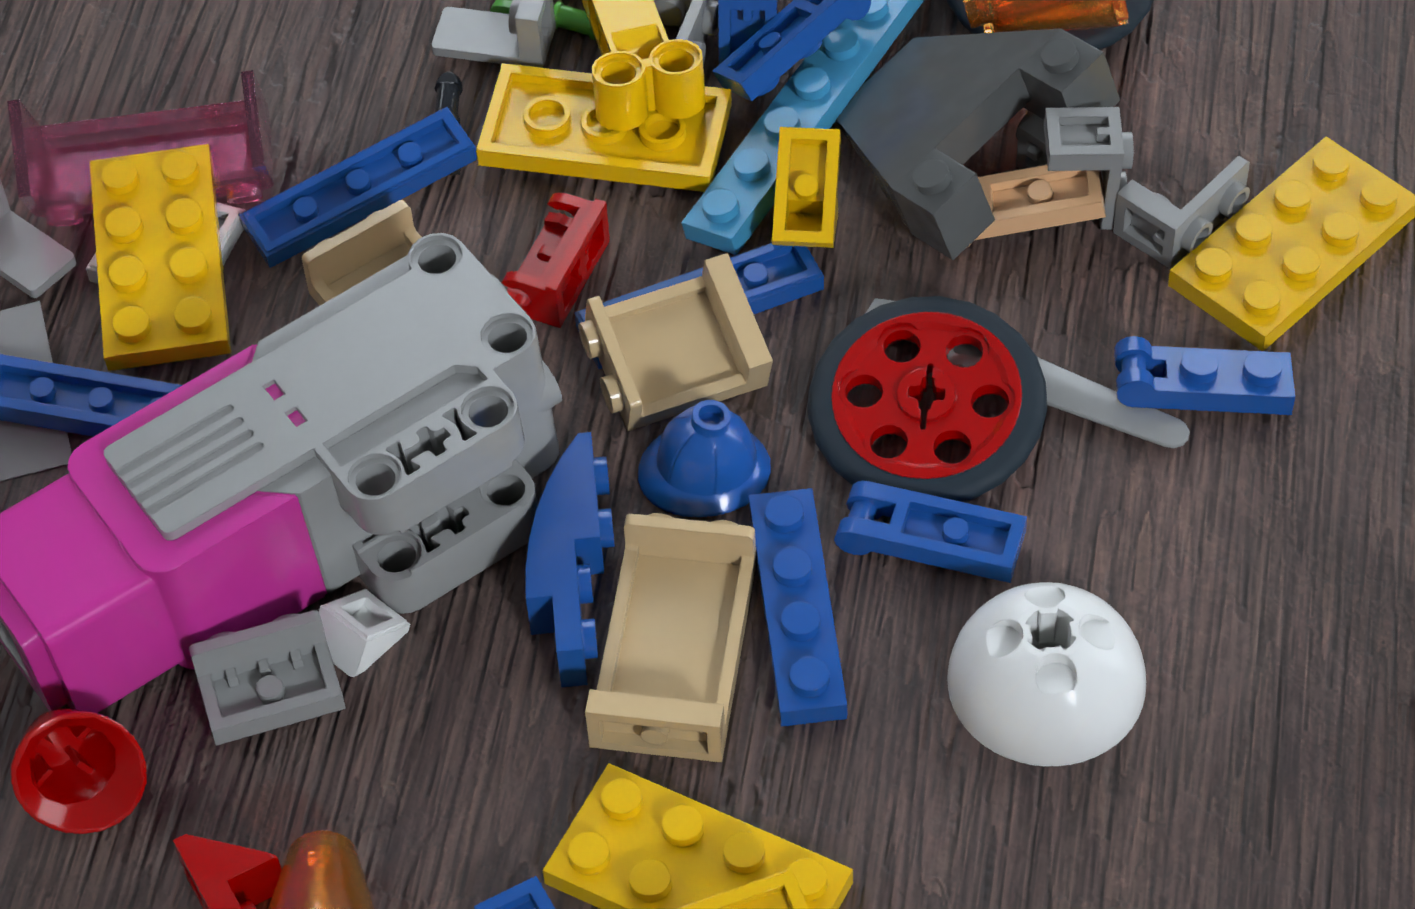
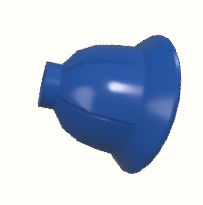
M704 400L673 418L667 424L664 432L650 443L642 454L638 466V483L648 500L666 512L686 517L718 516L746 506L749 503V495L760 494L763 491L771 474L770 457L765 446L754 434L750 433L740 416L730 411L726 405L719 401Z

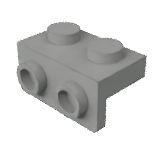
M317 610L302 614L282 615L272 622L237 632H221L189 647L216 746L346 709L326 641L322 620Z

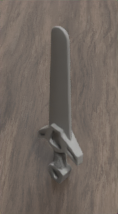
M875 298L867 312L880 305L894 301ZM896 340L889 345L897 344L900 340ZM970 344L955 346L947 355L948 360L958 367L975 365L982 357L981 351ZM1037 357L1046 381L1048 406L1163 447L1177 448L1183 446L1188 441L1190 431L1187 425L1180 419L1155 408L1126 406L1118 400L1116 391ZM932 372L928 374V385L933 387Z

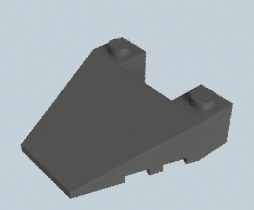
M1061 28L917 37L909 41L859 88L836 119V123L865 166H868L875 176L880 188L900 213L903 222L911 234L946 257L954 260L995 221L977 174L963 166L973 154L1022 108L1044 119L1046 108L1114 107L1120 101L1104 52Z

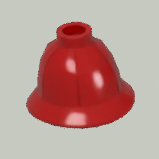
M57 709L40 715L23 734L11 762V784L15 797L23 809L37 822L64 833H94L104 831L119 824L134 811L142 798L147 783L146 762L143 751L134 736L117 721L91 711Z

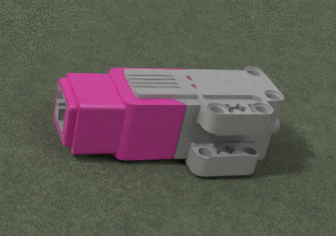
M445 233L429 234L417 240L405 257L258 341V345L249 346L85 441L71 454L68 460V474L0 513V642L49 711L57 710L68 704L70 709L99 713L177 664L185 668L194 669L189 647L192 644L205 641L221 632H237L272 622L282 615L297 614L357 576L361 578L374 596L398 614L412 613L427 606L529 543L531 528L539 504L532 478L548 469L555 463L559 455V443L552 407L562 401V394L557 381L542 360L537 331L532 319L508 294L501 282L486 270L460 240L453 235Z

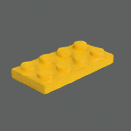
M502 63L476 149L478 166L705 192L715 177L732 106L731 89L705 86L706 103L703 109L694 116L684 119H672L659 114L655 110L648 112L647 119L639 127L628 131H614L603 127L596 119L592 73Z
M1326 136L1171 268L1168 286L1253 346L1264 351L1415 218V194Z
M209 144L91 160L90 175L103 355L108 371L231 354L213 160Z
M610 763L604 769L542 870L544 884L599 909H676L791 868L795 872L809 909H839L853 884L852 868Z

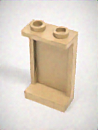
M652 513L649 515L627 514L624 523L625 551L597 690H589L585 710L589 748L722 762L757 564L755 529L751 526L738 525L728 520L707 522L678 519L662 513Z

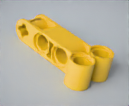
M582 0L602 55L592 65L596 119L600 125L609 130L628 131L644 123L648 117V112L656 110L667 118L684 119L696 115L703 109L706 100L702 50L697 44L688 40L668 39L654 0Z

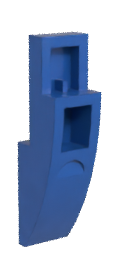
M591 432L577 434L561 456L548 479L536 509L529 536L526 559V604L531 635L555 633L561 688L588 685L586 659L598 658L595 618L582 619L581 604L594 603L591 575L604 574L602 548L615 547L611 508L599 509L598 495L610 494L607 457H594Z

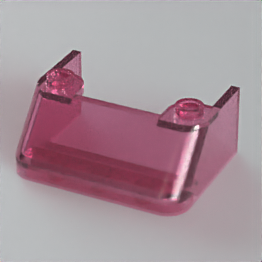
M253 70L241 72L244 100L40 126L20 99L7 101L18 197L35 216L46 217L48 226L76 225L84 221V214L93 213L90 175L91 160L209 144L213 160L214 177L212 181L216 198L226 196L227 202L232 204L251 203L263 199L262 191L274 185L271 127L268 104Z

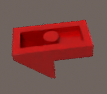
M188 834L173 840L184 875L202 909H256L255 905L286 889L279 859L274 854Z

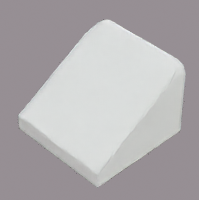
M367 589L321 605L319 609L333 664L350 677L358 676L367 670L408 633L411 625Z

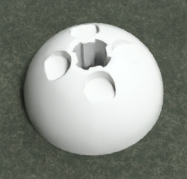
M1039 582L1020 585L996 595L983 604L960 631L952 649L948 666L949 697L956 715L966 730L993 752L1005 758L1035 766L1072 765L1105 753L1118 744L1133 728L1143 708L1146 694V671L1142 652L1137 639L1126 621L1115 609L1098 596L1084 589L1062 583Z

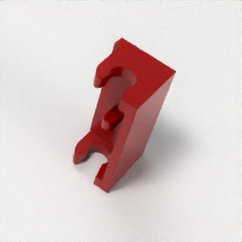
M554 193L547 203L548 206L556 210L567 211L574 218L561 213L549 212L544 219L543 229L519 270L507 272L501 283L508 287L506 290L508 294L532 320L561 328L610 242L606 201L596 198L594 201H590L567 193Z

